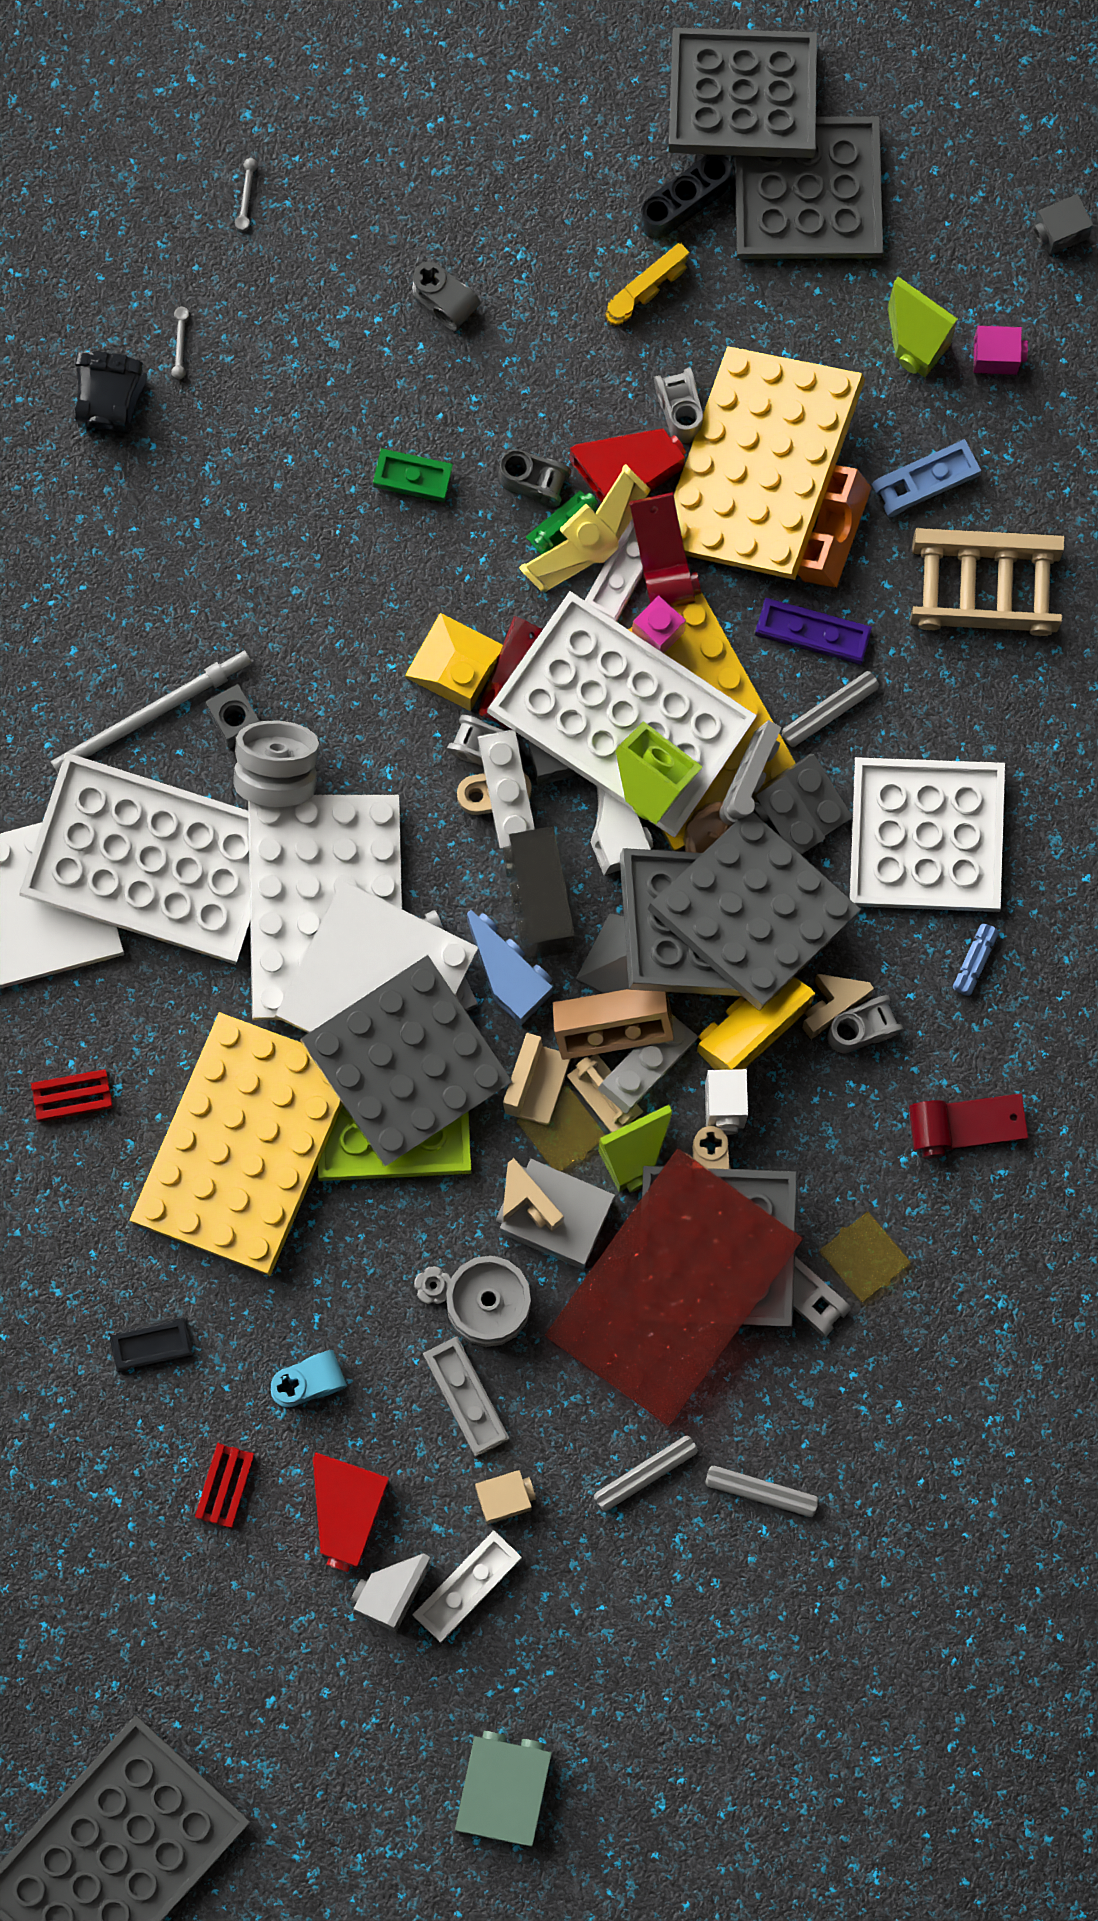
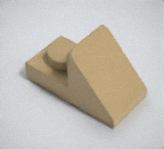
M821 974L816 975L814 982L829 1003L825 1004L822 1000L805 1013L808 1018L804 1020L803 1030L812 1040L830 1027L836 1016L856 1008L870 998L874 987L870 982Z
M513 1158L508 1162L503 1222L527 1203L530 1208L526 1212L539 1228L546 1225L551 1232L563 1223L564 1216Z

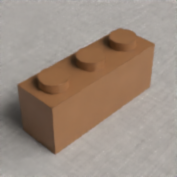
M626 989L553 1002L554 1032L562 1060L674 1040L672 1012L667 992Z

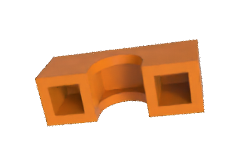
M835 465L819 510L816 528L811 533L797 573L804 582L837 588L872 488L858 469Z

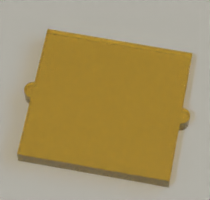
M567 1084L561 1088L549 1125L539 1124L522 1118L517 1120L518 1125L549 1166L559 1171L564 1170L577 1159H585V1153L598 1145L600 1138L606 1136Z
M866 1212L848 1228L842 1227L839 1231L840 1234L819 1251L862 1303L882 1286L888 1287L890 1280L911 1263L869 1212Z

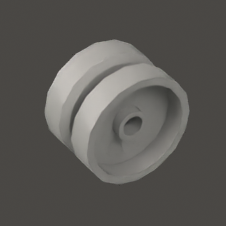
M261 721L249 724L241 729L236 737L235 748L237 763L234 767L233 784L236 792L250 802L270 807H289L304 803L312 798L317 782V771L315 768L319 754L317 736L306 727L285 721Z
M495 1256L476 1257L461 1265L451 1277L446 1293L448 1317L456 1332L469 1343L484 1347L503 1345L517 1337L526 1325L531 1309L529 1284L522 1271L510 1261ZM486 1295H493L494 1301H496L494 1305L485 1306L482 1304L481 1301L485 1300Z

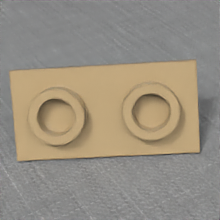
M598 1054L582 1059L576 1065L577 1068L567 1075L568 1079L611 1133L626 1126L643 1113L638 1104L627 1114L624 1113L598 1090L600 1084L611 1073V1070Z

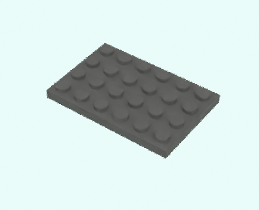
M135 1715L0 1862V1919L2 1921H163L251 1822Z

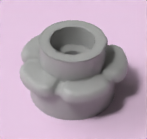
M434 1266L426 1268L424 1273H419L414 1282V1287L418 1290V1298L427 1304H440L444 1302L451 1279L449 1274L443 1273L441 1268ZM431 1282H435L437 1284V1287L435 1289L430 1288L429 1285Z

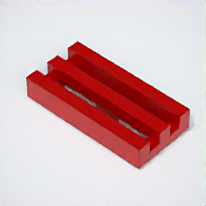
M106 1069L31 1083L38 1122L113 1108ZM95 1081L101 1082V1085L41 1096L42 1091ZM103 1094L104 1100L44 1111L43 1105Z
M217 1443L196 1510V1519L233 1529L255 1457L254 1453ZM223 1454L229 1455V1459L212 1514H208L205 1512ZM237 1458L243 1459V1466L227 1518L225 1519L220 1517V1513Z

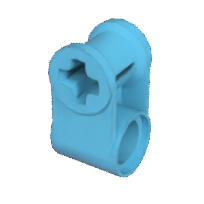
M334 1350L321 1352L277 1372L271 1382V1395L275 1403L281 1407H295L312 1399L328 1396L347 1387ZM288 1379L290 1384H298L294 1388V1396L288 1397L286 1392H278L282 1388L283 1380Z

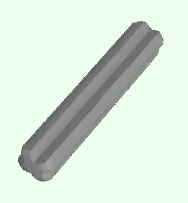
M870 671L864 672L783 728L782 736L791 747H795L875 692L879 686L875 676Z
M688 1435L682 1437L597 1491L594 1495L595 1501L601 1510L608 1511L696 1455L698 1452L697 1446Z
M711 1466L708 1470L705 1481L708 1487L808 1517H813L816 1512L818 1498L814 1495L717 1466Z

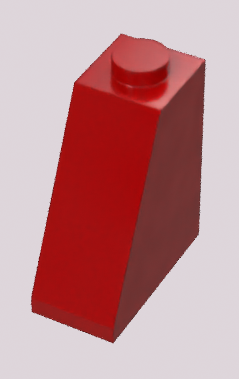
M662 428L576 444L570 448L569 461L602 503L625 464L652 491L684 468V454H686V451L675 435L670 437Z
M315 1452L313 1468L321 1556L328 1559L327 1566L346 1573H348L350 1567L359 1570L390 1482L389 1478Z

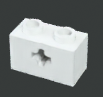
M747 1069L708 1070L705 1082L706 1127H718L726 1135L738 1133V1128L745 1127L748 1117Z

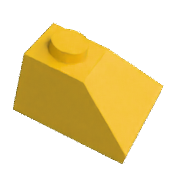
M440 613L409 667L405 678L471 711L493 672L503 645Z

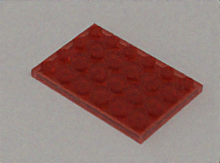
M677 1148L545 1336L664 1424L670 1426L804 1238L682 1149Z

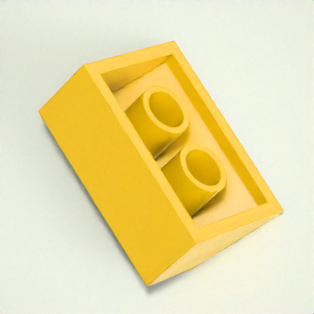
M794 977L781 990L779 995L770 1000L760 1011L748 1000L740 997L727 1009L728 1018L719 1026L715 1022L711 1023L698 1036L701 1042L698 1044L697 1052L714 1070L745 1069L811 1008L815 992Z

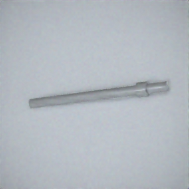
M244 650L220 665L218 662L204 669V674L67 751V753L87 758L209 687H219L228 681L227 677L252 663L248 654ZM65 753L50 761L57 774H59Z

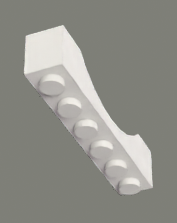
M597 786L598 811L596 826L590 842L603 875H607L621 870L620 853L623 848L651 850L653 848V841L647 827L642 828L638 815L634 810Z

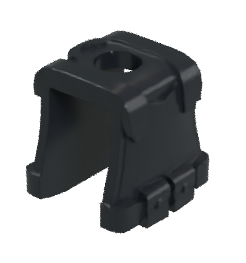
M101 351L78 352L75 361L78 378L75 419L78 426L86 429L96 428L117 431L120 434L129 435L138 399L147 382L148 375L143 372V362L127 357V355L115 353L110 354Z

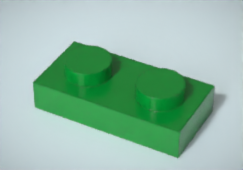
M381 448L373 479V487L445 503L453 464Z

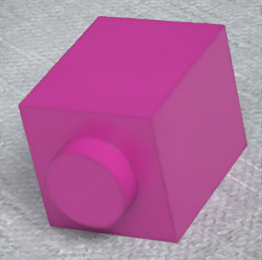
M977 326L974 336L973 373L1017 375L1021 362H1027L1028 341L1021 340L1022 327Z
M658 595L633 621L632 633L662 653H665L684 634L686 620Z

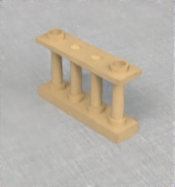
M916 528L913 537L912 554H921V557L925 558L923 607L913 606L910 624L918 625L923 630H937L941 626L1029 630L1030 634L1035 636H1048L1052 632H1058L1062 622V614H1049L1050 564H1053L1054 561H1060L1064 551V536ZM943 555L958 556V559L961 560L960 609L938 608L939 559ZM980 557L995 558V561L998 562L997 611L975 610L976 561ZM1017 559L1032 560V563L1035 564L1034 613L1012 612L1013 563Z

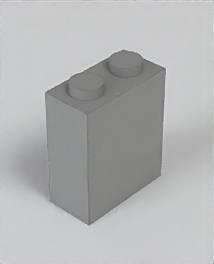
M530 1159L527 1168L521 1167L562 1213L564 1221L552 1232L546 1225L539 1228L527 1214L526 1210L530 1206L526 1203L509 1219L503 1222V1202L496 1219L497 1222L502 1223L500 1234L584 1270L613 1205L615 1195Z

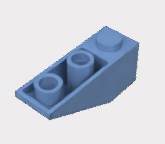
M470 910L467 913V922L475 946L478 947L477 952L493 1000L521 1026L552 995L553 987L549 984L552 979L539 965L536 964L532 968L522 958L525 955L524 951L513 940L508 939L505 942L496 933L498 927L487 915L482 913L478 916L473 910Z

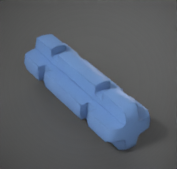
M987 924L980 925L975 936L976 941L972 942L960 969L962 973H958L953 984V989L963 995L970 996L977 983L976 978H979L992 950L990 946H993L997 939L999 931L993 926Z

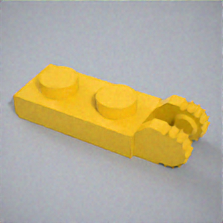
M682 243L675 245L615 295L613 300H610V303L608 302L605 312L607 323L609 322L610 325L614 326L623 324V321H627L631 317L636 303L641 301L643 305L646 304L660 291L657 287L667 278L670 282L674 281L687 269L685 263L687 262L689 251Z

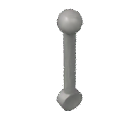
M248 158L244 161L246 176L240 216L235 220V226L241 232L247 231L250 226L247 213L253 172L258 167L257 161L253 158Z
M178 307L174 313L175 319L178 321L176 361L171 374L177 380L184 378L186 374L183 367L185 322L189 319V311L185 307Z

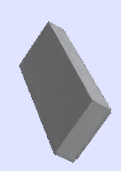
M456 1336L424 1352L423 1356L474 1456L477 1457L508 1441L509 1437L458 1337Z

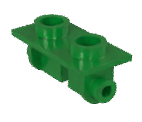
M580 490L529 533L526 539L541 555L567 540L560 531V528L585 504L596 513L598 510L596 507L598 504L597 500L592 494L588 493L585 495Z

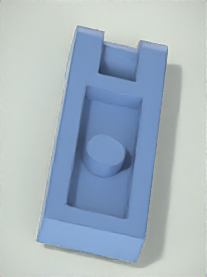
M964 439L878 478L872 483L876 494L882 496L885 502L883 508L888 517H893L911 506L980 476L981 469ZM903 483L907 493L898 496L894 487Z

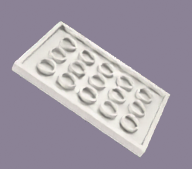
M571 591L567 594L487 710L488 714L512 730H515V732L632 810L633 807L625 801L615 751L644 721L703 766L670 810L656 824V826L674 838L757 716Z
M66 752L19 896L236 965L250 922L248 811Z
M313 795L312 798L304 803L289 807H270L248 801L252 1020H280L274 1016L342 880L402 909L399 795Z

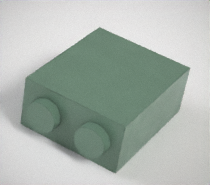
M484 1731L483 1737L474 1736L455 1831L532 1847L551 1752L544 1751L545 1743L522 1739L520 1746L506 1743L507 1735Z

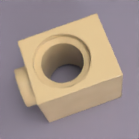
M520 1470L475 1484L487 1525L531 1511L530 1501L536 1500L530 1477L522 1479Z

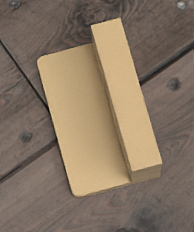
M526 1033L511 1077L512 1082L508 1086L503 1101L505 1113L539 1124L549 1125L571 1059L562 1060L560 1051L543 1047L541 1037Z

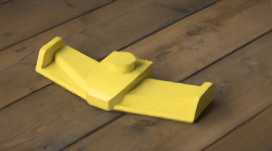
M625 464L596 513L585 504L560 528V531L567 540L529 563L522 564L519 567L520 570L545 593L592 564L605 562L618 550V541L632 520L629 502L646 498L651 489Z

